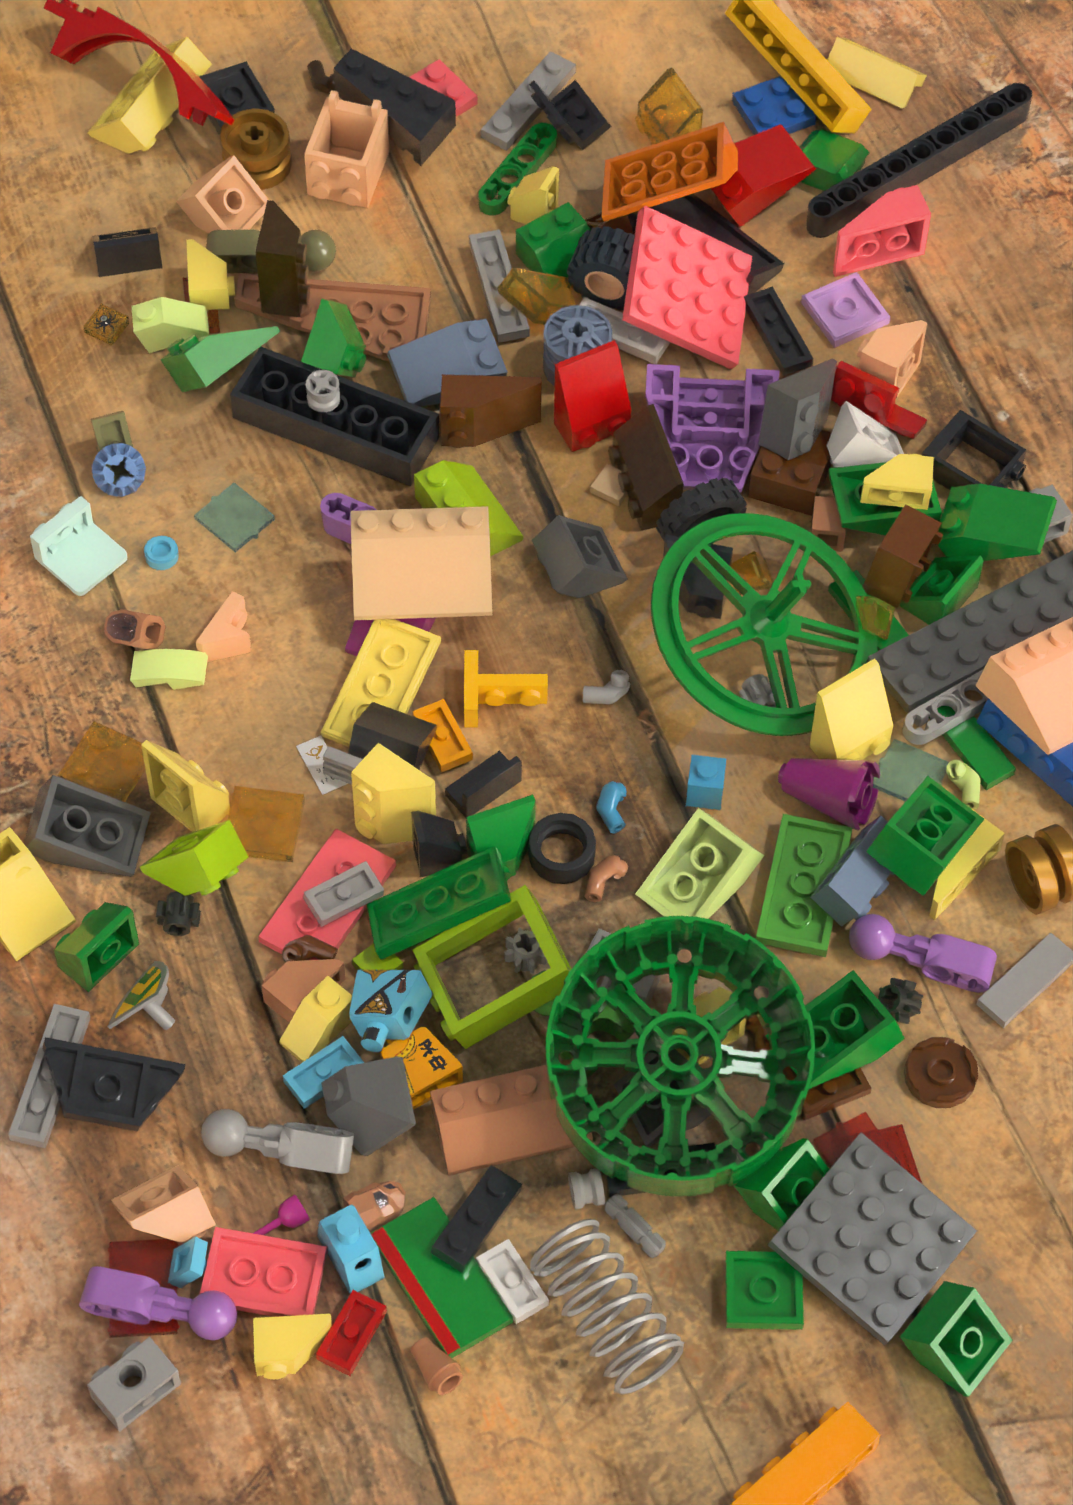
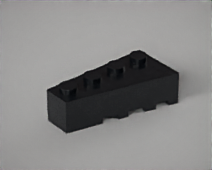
M352 48L333 68L335 91H338L339 97L344 101L371 107L374 99L380 100L381 109L388 110L389 136L394 139V144L402 151L406 149L411 153L413 160L420 166L424 164L456 126L455 100Z

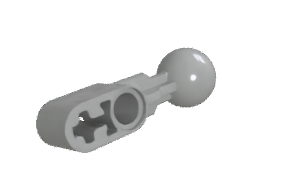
M231 1109L214 1111L205 1119L201 1129V1137L205 1147L211 1153L220 1157L233 1156L246 1147L258 1149L266 1157L278 1158L280 1163L287 1166L335 1174L348 1173L350 1169L354 1134L347 1130L299 1122H288L284 1126L269 1123L264 1128L249 1126L240 1113Z

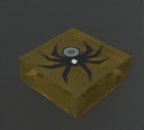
M100 304L84 324V332L112 346L128 326L129 317L106 305Z

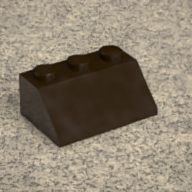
M267 200L255 251L261 312L300 317L302 306L308 305L310 298V286L306 285L308 265H303L306 261L307 245L302 244L301 230L274 201Z
M651 404L647 405L614 431L613 445L608 448L612 466H617L621 470V473H618V482L621 491L628 494L630 516L632 519H637L641 531L658 527L656 522L661 518L660 514L664 509L670 507L669 504L674 499L682 497L681 494L683 493L684 486L655 406Z

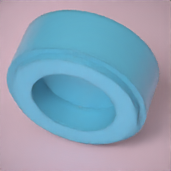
M153 537L144 547L145 560L153 569L167 570L178 561V546L170 537Z

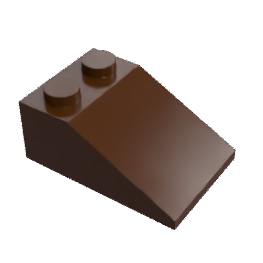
M442 374L440 402L441 446H451L454 448L475 447L541 422L542 377Z
M821 430L809 452L790 460L761 447L751 472L748 497L812 516L815 496H820L828 470L831 467L830 460L832 458L827 444L832 432Z

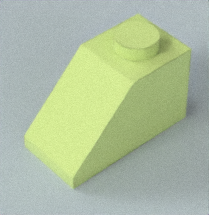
M159 297L131 306L133 332L149 353L166 349L181 338L186 340L193 335H196L197 338L209 335L207 309L203 305Z

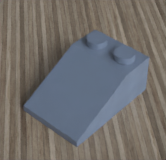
M487 319L455 323L389 350L387 353L404 401L420 407L440 404L442 374L506 376L508 373Z

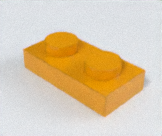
M444 699L412 711V716L437 725L429 750L441 773L473 760V752Z

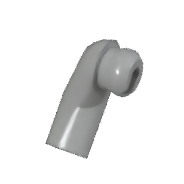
M623 670L612 672L611 681L604 687L584 686L583 703L614 704L629 691L631 684L628 682V673Z

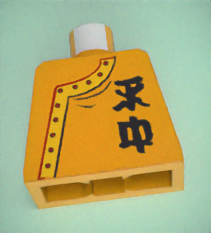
M420 1027L412 1031L411 1035L405 1040L386 1039L388 1045L380 1051V1060L396 1056L403 1058L413 1110L431 1100L430 1091L458 1085L463 1082L462 1064L426 1027Z

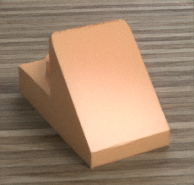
M232 591L197 639V651L205 652L208 655L207 662L251 651L250 635L241 630L247 620L243 596Z

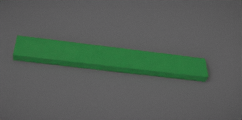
M858 570L853 571L863 587L865 579ZM836 581L830 583L828 592L854 623L850 607ZM867 594L876 622L878 651L908 636L909 634L881 600ZM949 706L937 708L942 716L951 717L955 715L954 709ZM973 716L945 732L942 736L961 760L979 775L980 784L987 791L1015 775L1016 768L986 730L976 722L977 719Z

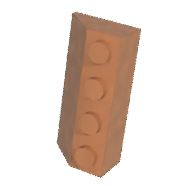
M573 1059L560 1061V1063L568 1065ZM547 1065L430 1091L431 1111L448 1176L575 1147L556 1115V1103L554 1099L551 1100L549 1092ZM590 1132L586 1137L593 1143L592 1132Z

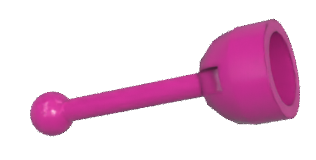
M294 1194L280 1205L277 1219L258 1229L253 1234L265 1235L281 1224L290 1228H296L310 1221V1218Z

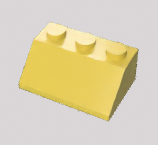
M378 743L351 772L355 826L364 837L368 839L374 838L381 844L413 841L411 812L421 811L436 816L435 780Z

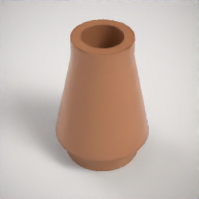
M427 1337L418 1340L412 1346L410 1352L416 1359L431 1391H436L439 1395H446L459 1386L463 1379L459 1363L435 1346Z

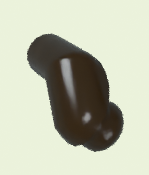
M315 60L310 62L307 68L313 87L330 95L331 90L335 91L334 74H331L330 77L326 76L321 61Z

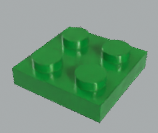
M726 1251V1328L803 1330V1275L776 1252Z

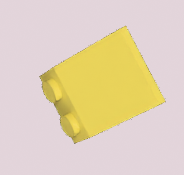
M875 659L817 693L809 747L819 759L863 760L871 754L878 755L890 745L893 721L880 666Z
M146 740L141 744L151 799L191 832L218 824L231 812L228 790L219 781L214 780L212 782L207 778L197 763L192 760L186 761L178 753Z

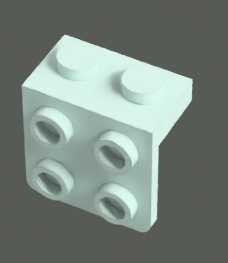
M82 496L72 503L64 505L56 516L47 523L39 525L33 534L30 535L34 558L78 596H83L125 563L128 558L126 550L93 523L90 503Z

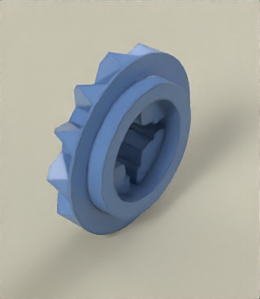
M123 443L110 444L102 448L95 456L92 464L93 479L96 485L106 494L124 497L136 492L144 482L146 466L141 454L132 446ZM126 457L124 468L132 476L121 475L114 484V472L106 464L118 466L120 461H123V458Z

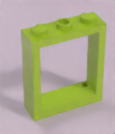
M526 885L510 893L512 901L450 928L413 949L418 961L414 965V969L420 970L433 993L430 1003L436 1012L441 1011L445 1020L440 1022L442 1029L450 1041L456 1039L465 1049L556 998V995L559 996L564 987V980L572 969L538 900ZM525 915L550 969L460 1019L436 969V965Z

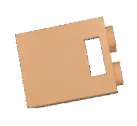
M331 90L329 97L325 100L304 153L307 195L315 196L319 199L346 203L350 206L368 208L389 154L388 110L381 109L380 100L374 99L371 107L339 100L338 91Z

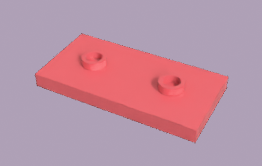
M335 829L258 936L259 942L282 954L287 943L305 935H310L339 949L367 909V905L321 927L303 899L304 892L367 861L383 886L395 869L396 860ZM314 957V958H311V959H309V960H319V959H317V958Z

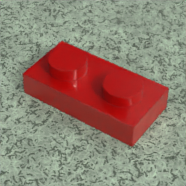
M352 1290L318 1349L316 1360L351 1376L386 1315L387 1306Z

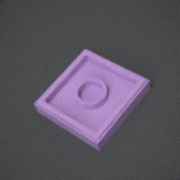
M857 272L802 295L801 304L834 348L881 328L890 322L889 314Z

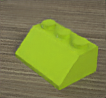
M442 460L414 474L415 498L423 509L488 506L490 557L524 540L522 533L472 465Z

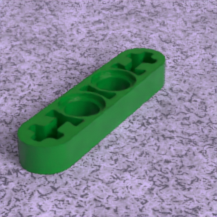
M540 122L533 125L484 183L478 192V207L481 212L489 216L501 214L509 206L508 197L512 188L518 187L524 176L537 172L557 146V130L552 124ZM538 138H539V139H542V140L539 142V148L537 147V145H538ZM528 154L535 159L529 163H524L518 158L521 155ZM506 175H513L518 180L513 183H506L501 178ZM497 190L499 191V192H498V200L494 199L495 196L497 195Z

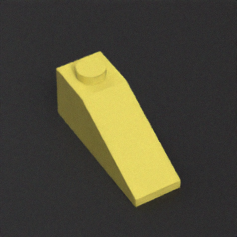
M985 818L939 876L929 915L932 919L936 920L1001 850L1005 833Z

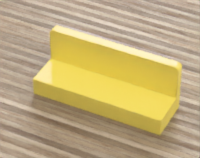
M836 38L827 59L848 84L899 108H906L915 86L922 87L927 76L847 38Z

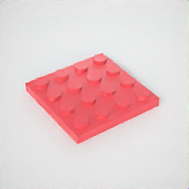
M644 206L638 211L622 320L728 369H733L739 363L746 309L744 296L748 293V283L746 280L751 270L752 256Z

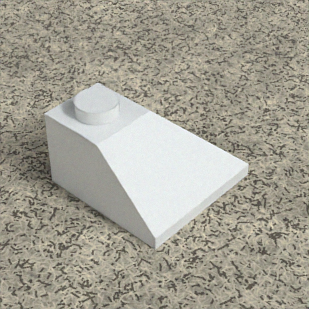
M846 401L842 405L827 444L832 458L830 462L835 468L888 462L897 455L904 454L894 432Z

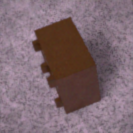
M905 504L877 550L863 584L864 591L898 609L902 601L908 603L913 594L909 589L916 577L920 576L922 571L927 572L931 565V561L927 559L932 545H939L943 534L938 531L942 523Z

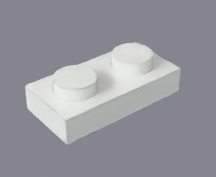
M509 1239L476 1257L477 1263L513 1316L516 1324L549 1305V1299Z

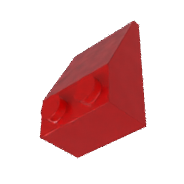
M780 124L734 143L738 151L737 171L726 183L710 189L737 225L742 227L810 175L816 168Z
M615 340L555 364L554 425L571 452L581 448H589L596 444V442L613 436L614 431L631 419L630 400L619 348Z

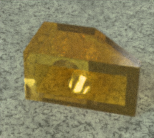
M512 268L497 288L501 296L536 324L545 325L549 317L559 309L576 305L567 277Z

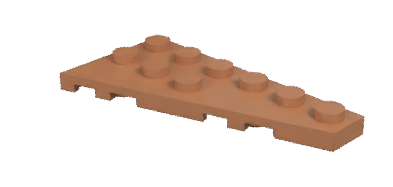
M238 274L234 298L235 307L310 334L321 299L346 304L365 343L364 353L390 362L387 356L389 350L426 336L431 288L308 279L306 285L310 286L309 303L302 306L300 317L262 313L258 275Z

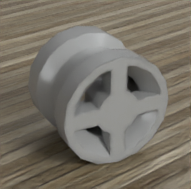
M328 370L314 371L308 376L306 390L309 407L318 412H329L335 409L340 402L339 380L337 376Z
M590 1169L588 1174L582 1175L578 1172L568 1173L574 1210L582 1209L585 1204L593 1203L596 1206L605 1205L604 1189L599 1169Z

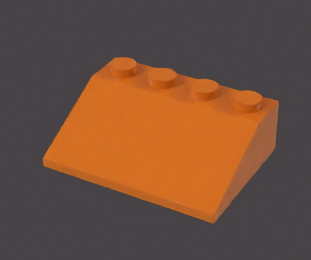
M721 122L605 160L602 201L603 221L639 211L644 206L652 207L726 183L737 171L738 151L725 123Z

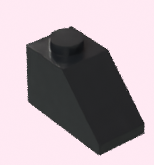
M421 811L411 812L413 850L420 877L432 875L462 861V855L467 854V846L464 834H457L454 821Z

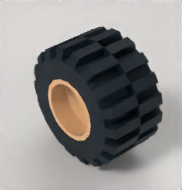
M603 226V229L595 227L591 231L587 230L584 232L567 269L568 281L573 285L575 292L580 293L583 299L585 297L611 309L624 310L635 235L628 234L619 228L612 229Z

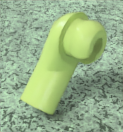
M960 760L950 761L946 766L948 778L962 790V802L972 809H977L980 799L981 780L979 775Z

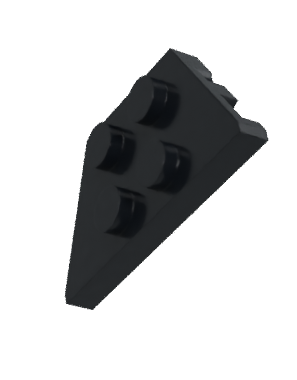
M45 1037L43 1043V1051L64 1118L139 1131L185 1070V1064L47 1037Z

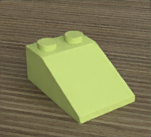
M698 808L635 894L664 917L693 916L709 919L745 883L764 855L714 817Z

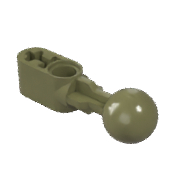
M252 229L215 230L207 236L206 249L227 263V273H257L255 251L260 231ZM310 230L301 235L302 244L307 245L306 261L303 265H308V270L320 271L329 267L336 256V245L332 237L322 230Z

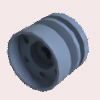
M573 305L559 309L545 323L543 370L547 380L554 387L556 363L612 341L611 325L609 320L600 311L588 306Z

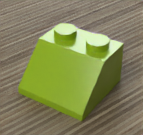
M227 820L177 837L142 864L140 869L143 874L184 896L199 891L204 896L220 888L219 881L239 872L238 866L248 858V855L231 821Z

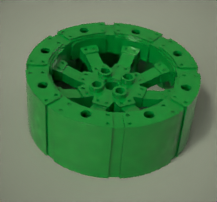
M665 916L644 920L643 924L631 928L628 925L619 929L594 945L581 957L565 978L564 987L560 995H556L552 1005L546 1034L549 1092L551 1100H555L556 1115L574 1146L592 1165L612 1179L615 1176L627 1182L628 1187L663 1196L681 1197L711 1193L714 1191V1188L728 1184V1187L758 1171L780 1150L793 1131L797 1116H800L814 1069L815 1039L810 1012H806L803 1003L804 996L794 977L772 951L747 933L743 935L732 930L731 926L725 923L701 917ZM688 950L692 955L689 962H680L677 957L678 952ZM669 974V982L672 983L671 1004L668 1003L667 1013L660 1014L657 1010L650 1009L636 994V990L632 985L649 975ZM602 976L608 977L611 980L610 987L607 989L603 986L598 987L596 983L598 978ZM698 976L711 980L716 979L733 991L725 1004L712 1014L709 1012L702 1017L696 1014V1005H693L694 984H697ZM765 987L769 993L768 997L757 999L754 995L755 989ZM608 1005L614 1011L618 1010L633 1025V1030L638 1038L628 1039L626 1042H599V1039L589 1038L594 1018H597ZM756 1015L762 1027L768 1032L770 1050H760V1053L735 1050L732 1046L721 1043L727 1037L728 1031L746 1018L748 1020ZM681 1028L687 1032V1036L681 1034L673 1035V1032ZM674 1049H683L689 1054L690 1059L683 1065H676L670 1061L668 1055ZM564 1051L570 1052L573 1055V1060L568 1065L561 1064L558 1059L559 1055ZM648 1053H655L658 1055L659 1061L655 1065H649L645 1061V1056ZM703 1056L709 1057L712 1060L711 1067L706 1069L700 1067L698 1064L699 1058ZM788 1066L794 1067L797 1070V1077L793 1080L786 1079V1076L783 1074V1070ZM598 1067H625L626 1071L636 1072L635 1076L630 1080V1085L612 1102L608 1101L598 1108L592 1095H588L585 1071L597 1070ZM731 1075L757 1077L758 1081L769 1083L765 1106H761L755 1116L751 1118L744 1110L741 1111L724 1091L725 1087L719 1078H730ZM673 1081H680L683 1083L684 1089L670 1088V1084ZM661 1098L664 1123L663 1137H660L658 1150L643 1145L640 1148L632 1144V1140L621 1133L627 1125V1120L645 1103L649 1105L656 1099ZM692 1100L703 1109L706 1107L722 1126V1132L727 1140L716 1145L714 1150L705 1152V1150L688 1152V1139H685L687 1114H689ZM590 1132H596L600 1135L601 1141L598 1145L593 1144L586 1137ZM749 1143H756L759 1145L760 1151L753 1156H749L746 1153V1146ZM668 1170H674L677 1172V1174L669 1173L666 1176H664L665 1172Z

